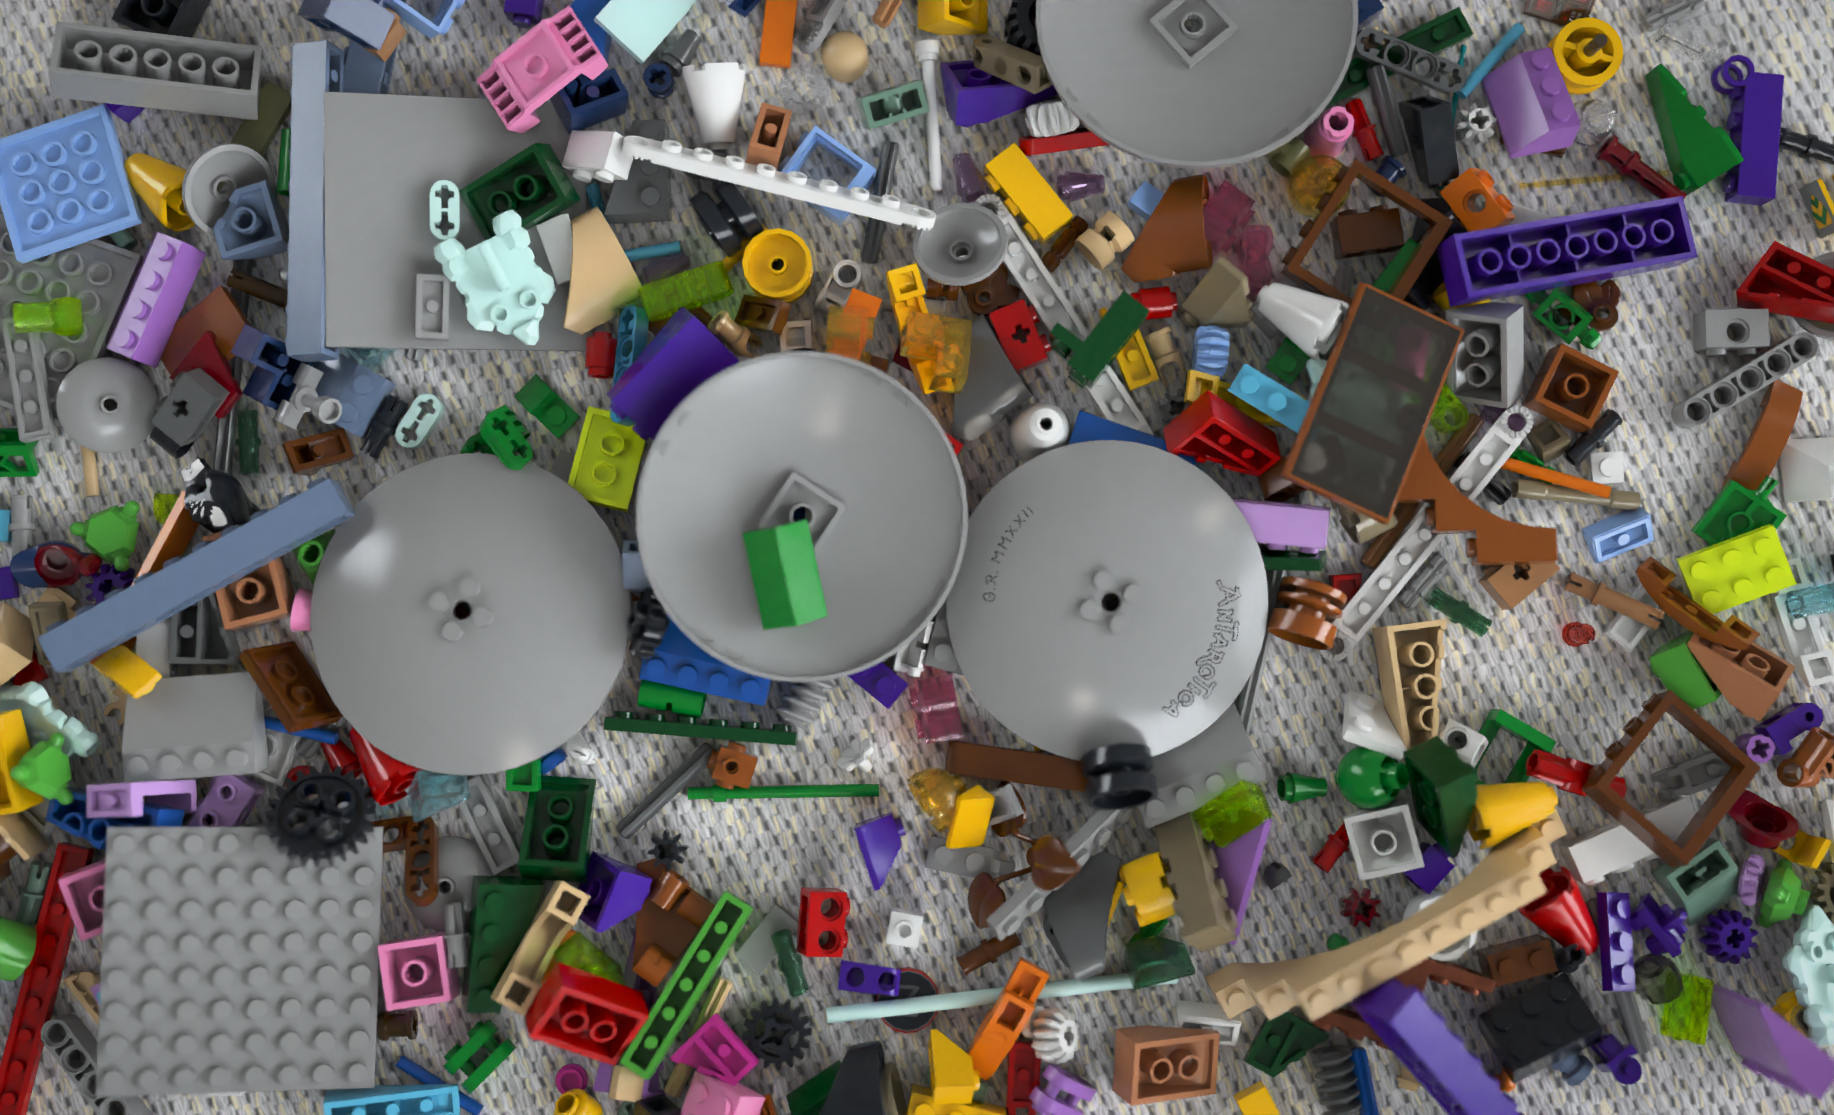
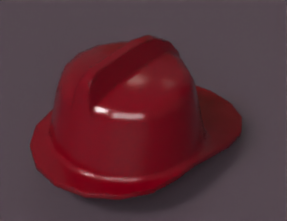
M1748 790L1742 792L1727 812V815L1736 821L1741 837L1749 844L1759 848L1775 850L1782 840L1790 839L1798 833V822L1789 812Z

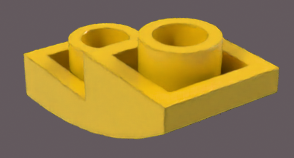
M122 644L109 650L93 664L102 675L114 681L123 692L135 699L150 692L154 688L155 683L162 678L160 673Z

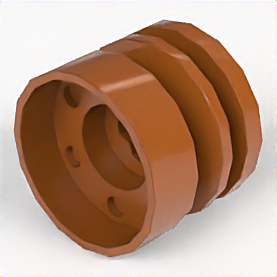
M1284 576L1280 583V587L1284 591L1278 592L1276 599L1286 605L1288 609H1272L1266 630L1278 638L1297 645L1318 650H1331L1338 629L1325 619H1339L1342 617L1343 612L1337 607L1346 605V594L1317 580Z

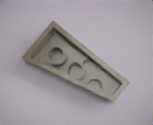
M1188 812L1156 825L1155 830L1162 860L1166 866H1171V871H1168L1166 874L1168 885L1178 897V900L1173 902L1174 911L1177 916H1180L1184 926L1179 927L1181 939L1201 952L1237 940L1235 928L1239 927L1238 920L1234 911L1231 908L1228 909L1225 898L1229 896L1223 879L1218 878L1215 868L1219 866V862L1214 850L1208 847L1206 838L1209 837V831L1204 820L1198 819L1194 814Z

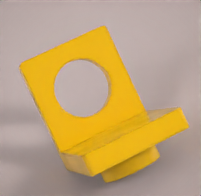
M1798 829V833L1794 836V845L1790 849L1785 850L1778 846L1777 849L1772 850L1796 865L1817 869L1832 841L1827 838L1808 835Z

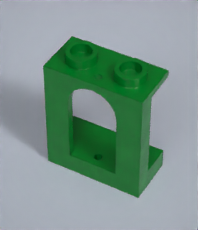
M1491 708L1478 733L1487 738L1489 743L1474 769L1477 773L1481 760L1499 728L1527 743L1504 783L1527 782L1530 777L1526 775L1525 767L1528 756L1532 754L1534 749L1551 753L1556 741L1505 711ZM1478 778V780L1476 781V785H1477V784H1486V783L1480 781L1479 778Z

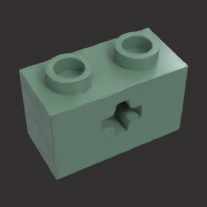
M913 80L856 98L864 129L868 130L930 112L921 80Z

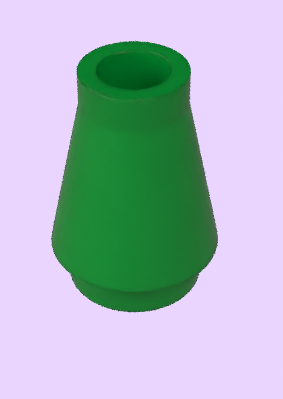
M1287 772L1285 775L1278 777V797L1281 801H1287L1288 804L1316 797H1325L1327 794L1326 779L1324 777L1317 778Z

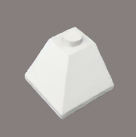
M1834 437L1789 439L1779 457L1782 503L1834 500Z
M1407 797L1394 799L1382 808L1362 809L1343 817L1360 881L1425 867Z

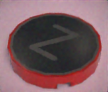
M911 967L899 968L901 970L898 996L877 994L876 1001L937 995L938 988L932 978L922 970ZM937 1011L882 1017L881 1019L895 1031L912 1033L929 1026L937 1015Z

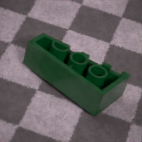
M473 875L468 925L469 936H467L469 966L464 967L461 1003L466 1013H500L502 1004L490 997L532 923L545 886L541 880L522 879L521 876Z

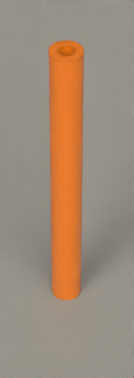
M1508 458L1501 467L1504 470L1608 499L1612 488L1611 486Z

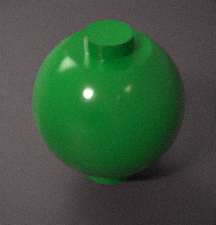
M1358 746L1350 750L1341 759L1335 773V781L1342 795L1351 804L1363 809H1378L1391 803L1398 795L1400 789H1405L1408 786L1409 772L1406 765L1398 763L1397 759Z

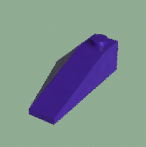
M973 60L940 63L947 112L954 124L962 127L987 123L1058 95L1053 85L1037 94L1031 93L976 68Z

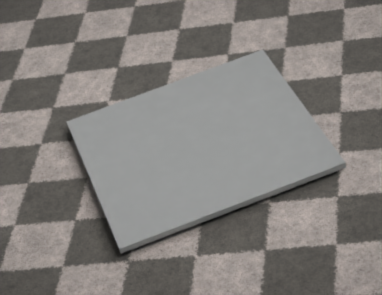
M324 91L326 348L586 352L588 332L581 335L563 327L569 283L557 286L536 226L527 230L530 244L527 247L534 254V263L540 266L543 272L553 277L556 291L548 304H542L544 306V313L539 321V340L535 346L526 345L514 335H505L497 331L496 326L493 331L476 330L467 320L468 308L465 305V295L461 294L457 289L456 281H450L448 341L415 340L417 273L445 275L443 273V265L435 260L434 247L440 244V242L436 241L430 232L431 187L437 181L448 180L454 183L458 190H461L534 143L550 144L562 165L571 134L567 132L552 102H544L534 110L541 122L522 134L507 130L489 99ZM563 167L581 200L554 217L568 213L571 221L572 218L586 212V184L584 181L574 178L573 172ZM441 189V194H435V197L441 198V208H448V199L454 198V195H450L448 189ZM459 193V234L456 240L467 250L486 240ZM441 215V225L435 226V229H440L441 235H448V231L454 229V227L448 225V215Z
M266 826L107 827L96 1097L374 1088L384 826H373L374 832H364L368 843L357 842V854L350 850L346 851L345 862L339 856L334 857L333 866H329L327 860L323 859L319 868H315L312 859L303 867L299 861V856L290 862L287 852L280 855L276 848L277 844L272 845L269 836L272 833H268ZM294 826L293 830H300L305 826ZM329 831L324 837H334L339 831Z

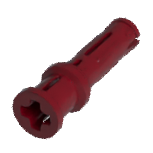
M1615 134L1610 136L1596 153L1595 158L1598 160L1603 159L1616 168V173L1619 176L1625 177L1628 175L1657 198L1666 199L1683 196V199H1685L1686 192L1680 190L1661 174L1641 161L1640 153L1636 150L1631 151L1618 142L1619 138Z

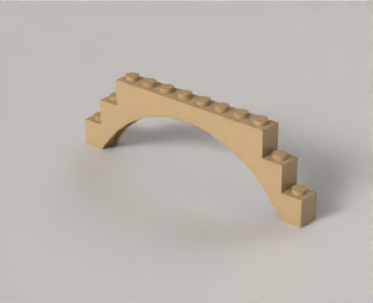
M1555 807L1554 813L1493 846L1487 856L1461 882L1438 900L1381 932L1335 950L1299 959L1270 963L1232 962L1204 977L1228 1020L1257 1004L1269 1021L1299 1005L1312 1022L1547 893L1538 873L1557 863L1549 844L1568 833Z

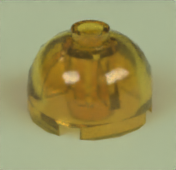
M1318 154L1306 158L1297 166L1289 178L1286 191L1289 202L1298 213L1305 214L1308 217H1316L1319 210L1315 207L1326 191L1331 193L1337 184L1332 180L1343 163L1333 156ZM1351 185L1331 216L1345 205L1350 196Z
M937 767L923 769L907 778V781L910 782L908 784L909 789L923 814L926 812L930 817H934L930 824L940 834L948 830L955 820L956 799L967 791L962 779L958 775L952 777L946 770Z

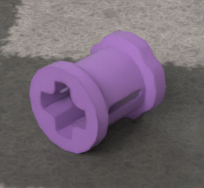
M1741 734L1734 741V744H1737L1742 752L1757 763L1768 762L1772 759L1775 751L1773 741L1769 737L1760 734Z

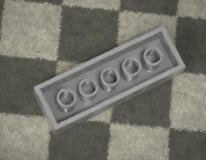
M57 21L49 66L52 93L55 98L258 120L263 72L262 46Z

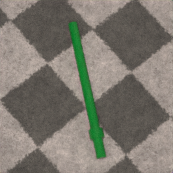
M713 783V786L688 787L687 795L688 800L713 799V802H727V799L879 797V784L749 786V789L734 786V789L731 790Z

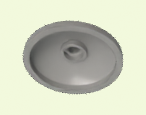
M235 143L214 145L201 152L192 161L185 173L182 184V199L185 210L197 227L215 236L213 228L218 219H222L231 203L229 199L235 189L266 180L276 198V181L273 171L267 161L251 148ZM223 182L222 189L217 191L218 183Z
M955 203L935 210L936 219L933 229L922 230L920 228L914 234L912 244L913 255L919 269L931 280L949 286L973 284L991 275L1002 263L1008 246L1006 229L1001 219L988 208L973 203Z
M96 358L79 364L65 376L58 388L56 412L62 428L76 443L92 451L116 453L137 446L149 436L155 427L151 420L157 413L154 409L159 399L153 383L138 367L120 359ZM106 399H113L116 402V408L113 411H108L104 408V401Z
M464 837L439 838L437 898L433 903L425 907L414 905L405 894V873L403 879L404 897L407 906L416 919L425 926L439 932H446L444 905L462 902L465 930H467L473 875L499 876V874L493 875L478 843ZM423 853L418 855L414 861V866H425L430 860V854ZM418 876L421 880V888L415 892L418 896H422L423 890L428 888L423 883V877ZM443 881H447L451 886L448 893L444 892L441 888Z

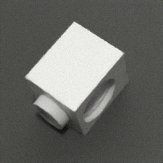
M1450 718L1446 725L1442 724L1438 728V737L1447 746L1451 745V741L1457 736L1466 737L1467 743L1465 747L1456 750V752L1465 764L1470 763L1475 768L1489 742L1484 735Z
M892 906L886 943L918 949L923 912Z

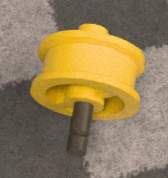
M1585 17L1571 21L1547 45L1552 50L1568 93L1572 95H1584L1600 88L1615 75L1623 59V46L1618 33L1608 23L1596 18Z

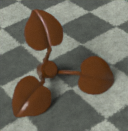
M1002 781L999 783L997 788L1007 785L1010 782ZM1013 785V790L1024 813L1015 818L991 825V828L1000 837H1007L1012 832L1015 838L1032 844V847L1028 849L1026 854L1030 867L999 876L994 881L987 872H982L974 878L968 892V906L974 923L980 929L989 927L986 920L1006 901L1005 893L999 887L1000 883L1031 873L1032 881L1037 888L1043 891H1051L1068 882L1081 868V865L1070 855L1064 844L1056 836L1044 835L1039 839H1034L1018 831V828L1023 827L1026 822V807L1022 797Z

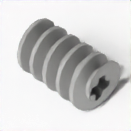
M829 680L799 682V685L789 684L788 688L794 694L793 697L783 695L781 699L787 704V708L776 707L775 710L781 718L809 732L803 723L815 722L814 717L809 712L821 711V707L815 701L827 700V696L823 693L822 688L832 689L834 687Z

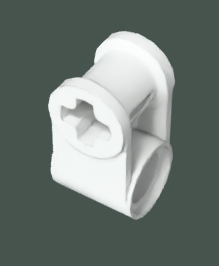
M847 259L836 264L827 283L816 299L813 307L815 311L822 310L836 317L837 322H840L852 288L859 290L863 281L861 269L855 261ZM845 269L854 270L857 273L856 279L851 283H843L839 278L842 271Z

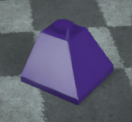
M893 812L856 823L854 828L874 891L881 889L902 845L901 837L906 835L901 817L894 818Z
M592 851L586 883L580 882L578 890L590 896L579 919L594 931L603 933L641 910L644 900L650 893V885L653 879L639 869Z

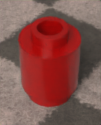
M1169 286L1138 289V292L1130 294V296L1150 310L1146 320L1171 318L1172 311H1177L1176 292L1170 291Z
M596 331L593 332V337L586 338L585 369H588V377L599 379L613 378L617 339L612 338V333Z

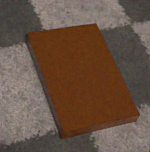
M295 641L245 649L240 654V660L288 733L335 723L342 718L343 715L332 701L327 689Z

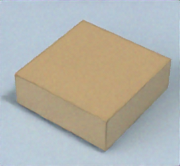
M613 1066L608 1099L631 1102L641 1100L644 1078L625 1066Z

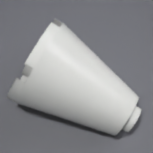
M705 63L704 66H701V69H695V65L682 67L684 81L703 143L710 144V150L729 149V143H734L736 138L745 78V64Z
M1273 282L1270 286L1264 285L1256 298V302L1259 303L1258 310L1306 355L1316 361L1320 360L1319 352L1325 355L1335 342L1342 326L1339 320L1342 314H1347L1350 306L1341 300Z
M1045 402L1032 403L1022 408L1015 415L1010 427V440L1015 452L1023 460L1029 461L1052 449L1066 446L1072 433V426L1067 415L1059 407ZM1040 425H1045L1049 430L1042 429Z

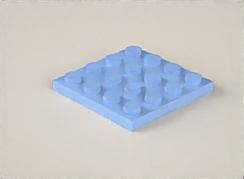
M102 104L0 139V204L16 260L22 264L143 223L134 189L125 169V159L111 112L106 105Z

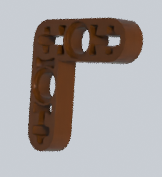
M420 814L371 821L373 826H384L383 836L389 829L395 828L399 830L395 840L391 842L383 841V853L405 850V894L410 901L418 907H425L433 903L438 895L439 830L433 819L428 815ZM426 825L428 829L423 832V840L426 844H421L422 840L417 832L421 831L422 826ZM423 853L430 854V860L425 866H414V861L418 855ZM418 876L423 877V883L428 888L423 890L422 896H418L415 892L421 888V880Z

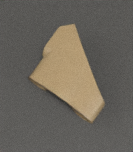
M597 206L572 218L570 224L572 230L571 271L563 327L581 335L610 320L615 315L616 309L645 295L644 289L628 257Z

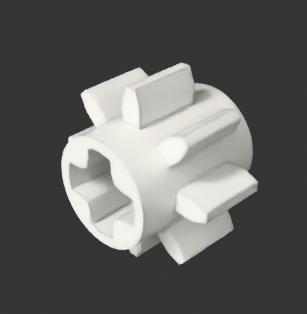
M1473 103L1469 107L1468 112L1462 110L1457 115L1462 122L1454 130L1461 132L1463 135L1462 142H1465L1467 139H1474L1475 145H1478L1482 142L1483 136L1490 138L1494 134V131L1489 127L1497 121V118L1491 116L1489 106L1483 109L1478 108L1477 104Z

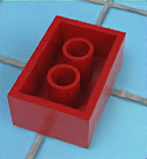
M558 962L525 1014L528 1036L530 1038L613 1066L616 1065L649 1018L643 992Z

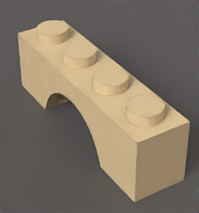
M555 880L490 998L525 1016L541 987L544 973L554 952L568 931L577 922L590 898L589 895L563 881Z

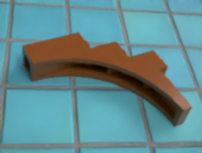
M1418 403L1404 404L1401 409L1415 413ZM1396 429V432H1401V443H1403L1406 433ZM1423 435L1397 504L1430 503V507L1425 508L1426 526H1431V534H1470V538L1466 539L1465 549L1466 556L1471 558L1472 565L1551 564L1558 561L1557 528L1527 526L1505 520L1480 508L1460 493L1442 473L1430 453L1425 436ZM1389 476L1385 477V486L1387 484Z

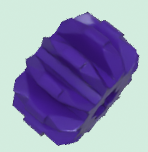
M110 564L100 565V572H95L91 575L94 582L84 585L87 589H92V593L85 599L91 602L96 601L94 604L96 606L106 600L104 596L111 592L112 586L117 587V589L123 588L124 590L129 588L135 579L133 577L136 570L129 567L127 571L119 572L115 569L114 564L112 566Z
M1719 909L1717 916L1712 914L1706 915L1710 925H1701L1699 927L1702 931L1707 932V935L1698 940L1700 943L1707 945L1704 951L1707 955L1715 956L1716 961L1723 964L1727 963V961L1732 964H1740L1741 957L1745 959L1751 958L1748 949L1749 947H1758L1757 943L1752 941V938L1759 933L1757 930L1750 928L1753 923L1750 918L1742 917L1740 911L1732 910L1728 912L1725 909Z

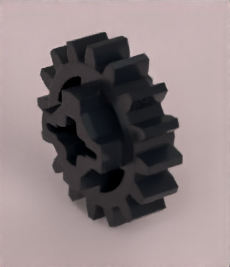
M646 587L645 591L641 592L640 600L633 603L626 626L628 629L627 639L631 641L629 645L631 656L650 659V656L654 655L655 647L662 644L663 636L669 626L667 612L652 588Z
M774 997L771 1006L763 1000L760 1004L761 1011L756 1008H752L750 1011L754 1020L745 1019L743 1025L750 1030L743 1032L742 1039L750 1040L746 1046L750 1051H755V1056L758 1059H764L763 1068L767 1069L770 1062L775 1063L776 1070H780L782 1062L785 1061L789 1067H792L794 1065V1056L801 1060L804 1058L805 1054L801 1047H810L811 1042L805 1039V1037L812 1035V1028L804 1026L809 1022L810 1018L809 1016L800 1017L801 1005L795 1009L790 1008L791 999H787L784 1005H780L778 997ZM776 1013L785 1014L791 1019L785 1020L778 1017ZM763 1018V1023L766 1027L765 1031L756 1036L757 1024ZM773 1027L777 1031H785L782 1040H779L777 1036H770ZM798 1031V1041L793 1048H791L789 1038L790 1036L794 1035L795 1032ZM770 1048L776 1050L778 1054L767 1052L764 1049Z

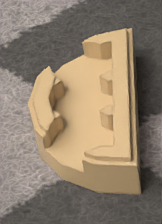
M81 971L62 979L99 1026V1006L90 987L101 982V974L93 971Z

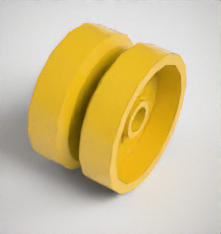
M780 228L765 230L753 237L745 248L742 259L743 272L755 296L782 300L788 304H793L803 298L810 289L814 277L811 253L804 240L792 231ZM780 263L784 265L781 270L773 269L774 265L779 267Z

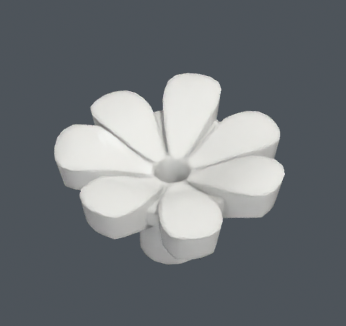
M857 737L850 742L851 749L846 748L840 754L842 757L838 758L836 763L837 766L846 771H852L858 766L863 773H867L873 767V764L868 759V756L874 751L873 743L870 738H865L861 742Z

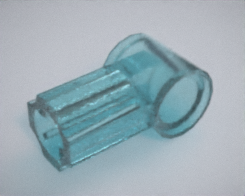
M1834 582L1788 592L1787 599L1784 602L1787 613H1791L1795 619L1833 613Z

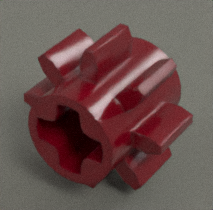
M1350 888L1351 895L1347 899L1340 898L1345 903V909L1340 912V915L1343 917L1352 916L1350 925L1356 927L1359 921H1362L1365 926L1371 927L1369 920L1374 916H1381L1376 912L1375 906L1381 901L1377 898L1369 899L1371 890L1364 888L1361 894H1358L1356 889ZM1359 901L1366 904L1362 907V914L1354 911L1359 907Z

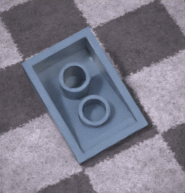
M340 353L339 360L314 362L312 367L324 372L315 389L318 397L330 396L338 400L342 406V414L334 424L365 439L373 426L371 424L374 418L377 419L396 384Z

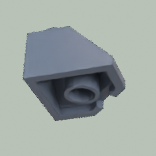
M264 180L235 189L229 199L231 203L222 219H218L213 228L221 258L223 260L267 258L286 252L287 243L289 242V225L268 182Z

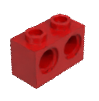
M801 887L796 952L805 957H843V948H846L848 943L845 918L850 912V900L847 897V892L838 888ZM830 898L831 907L826 913L822 914L821 904L824 900ZM824 931H828V941L824 945L819 946V936Z

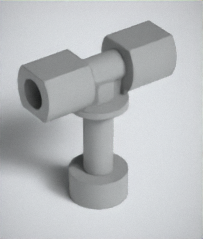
M301 362L291 381L296 384L289 401L282 399L273 419L296 430L304 412L312 410L313 416L326 424H331L340 418L342 406L338 400L330 396L318 397L315 389L324 372Z

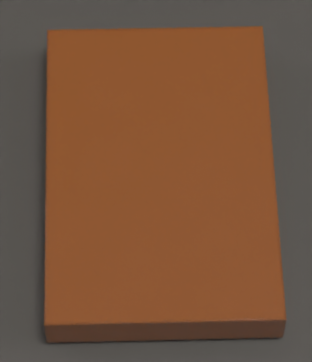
M220 285L175 323L161 356V361L170 375L176 370L205 331L211 330L215 333L217 337L215 343L222 357H226L227 361L235 356V354L231 353V350L244 325L251 326V324L226 287Z

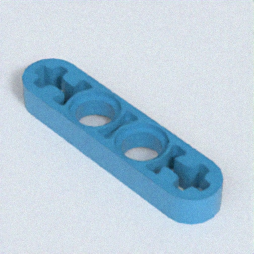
M635 305L626 306L620 315L613 386L647 347L649 314L647 310ZM610 408V417L614 423L629 427L635 424L628 416L622 420Z

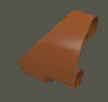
M1205 174L1177 178L1163 195L1121 267V270L1135 283L1178 276L1179 273L1210 269L1213 266L1212 249L1209 240L1205 238L1203 204L1208 203L1210 198L1209 184Z
M654 858L637 863V869L653 880L650 885V893L644 900L641 910L637 911L632 970L657 988L713 911L715 905L689 887V882L673 869L668 871L665 863L655 867L654 863L657 859Z

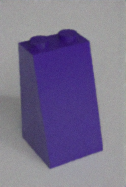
M681 307L606 394L612 401L609 407L622 420L628 416L636 424L632 429L644 441L647 442L649 438L655 441L662 426L674 410L694 390L715 375L736 365L739 360L693 314L684 307Z

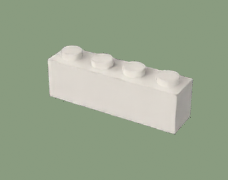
M1684 797L1660 801L1638 811L1673 842H1675L1694 817L1687 798ZM1617 820L1558 844L1568 869L1573 874L1575 880L1586 883V885H1593L1605 879L1604 875L1612 871L1616 873L1628 871L1634 867V862L1643 858L1648 861L1659 857Z

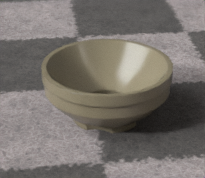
M887 1062L881 1079L886 1115H906L904 1092L898 1069L894 1062Z

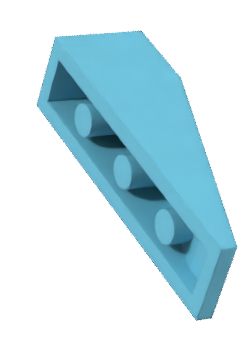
M420 1084L330 1089L325 1091L324 1115H460L458 1084Z

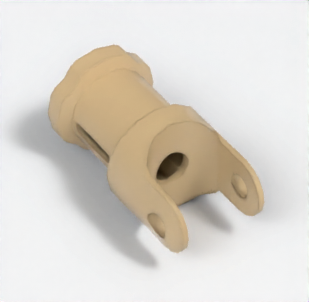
M724 309L719 311L708 324L707 329L713 335L716 334L726 342L727 348L738 356L755 358L746 350L747 341L757 347L763 344L762 340L746 326H739L729 318L728 312Z
M1170 326L1144 337L1145 342H1149L1156 359L1154 361L1155 367L1162 383L1166 387H1168V381L1163 371L1166 365L1176 362L1179 364L1185 379H1187L1188 375L1180 351L1175 350L1169 335L1171 332Z

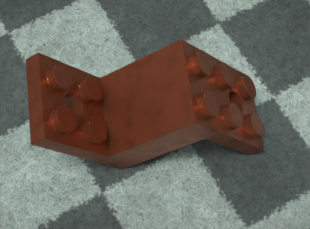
M1430 957L1394 976L1405 987L1409 988L1412 985L1422 993L1424 992L1428 977L1434 982L1447 986L1451 980L1452 985L1478 996L1481 990L1492 994L1496 982L1476 970L1448 961H1438ZM1337 1007L1312 1021L1314 1026L1328 1031H1332L1334 1026L1343 1031L1345 1036L1355 1040L1363 1041L1365 1036L1374 1041L1376 1046L1390 1050L1359 1013Z

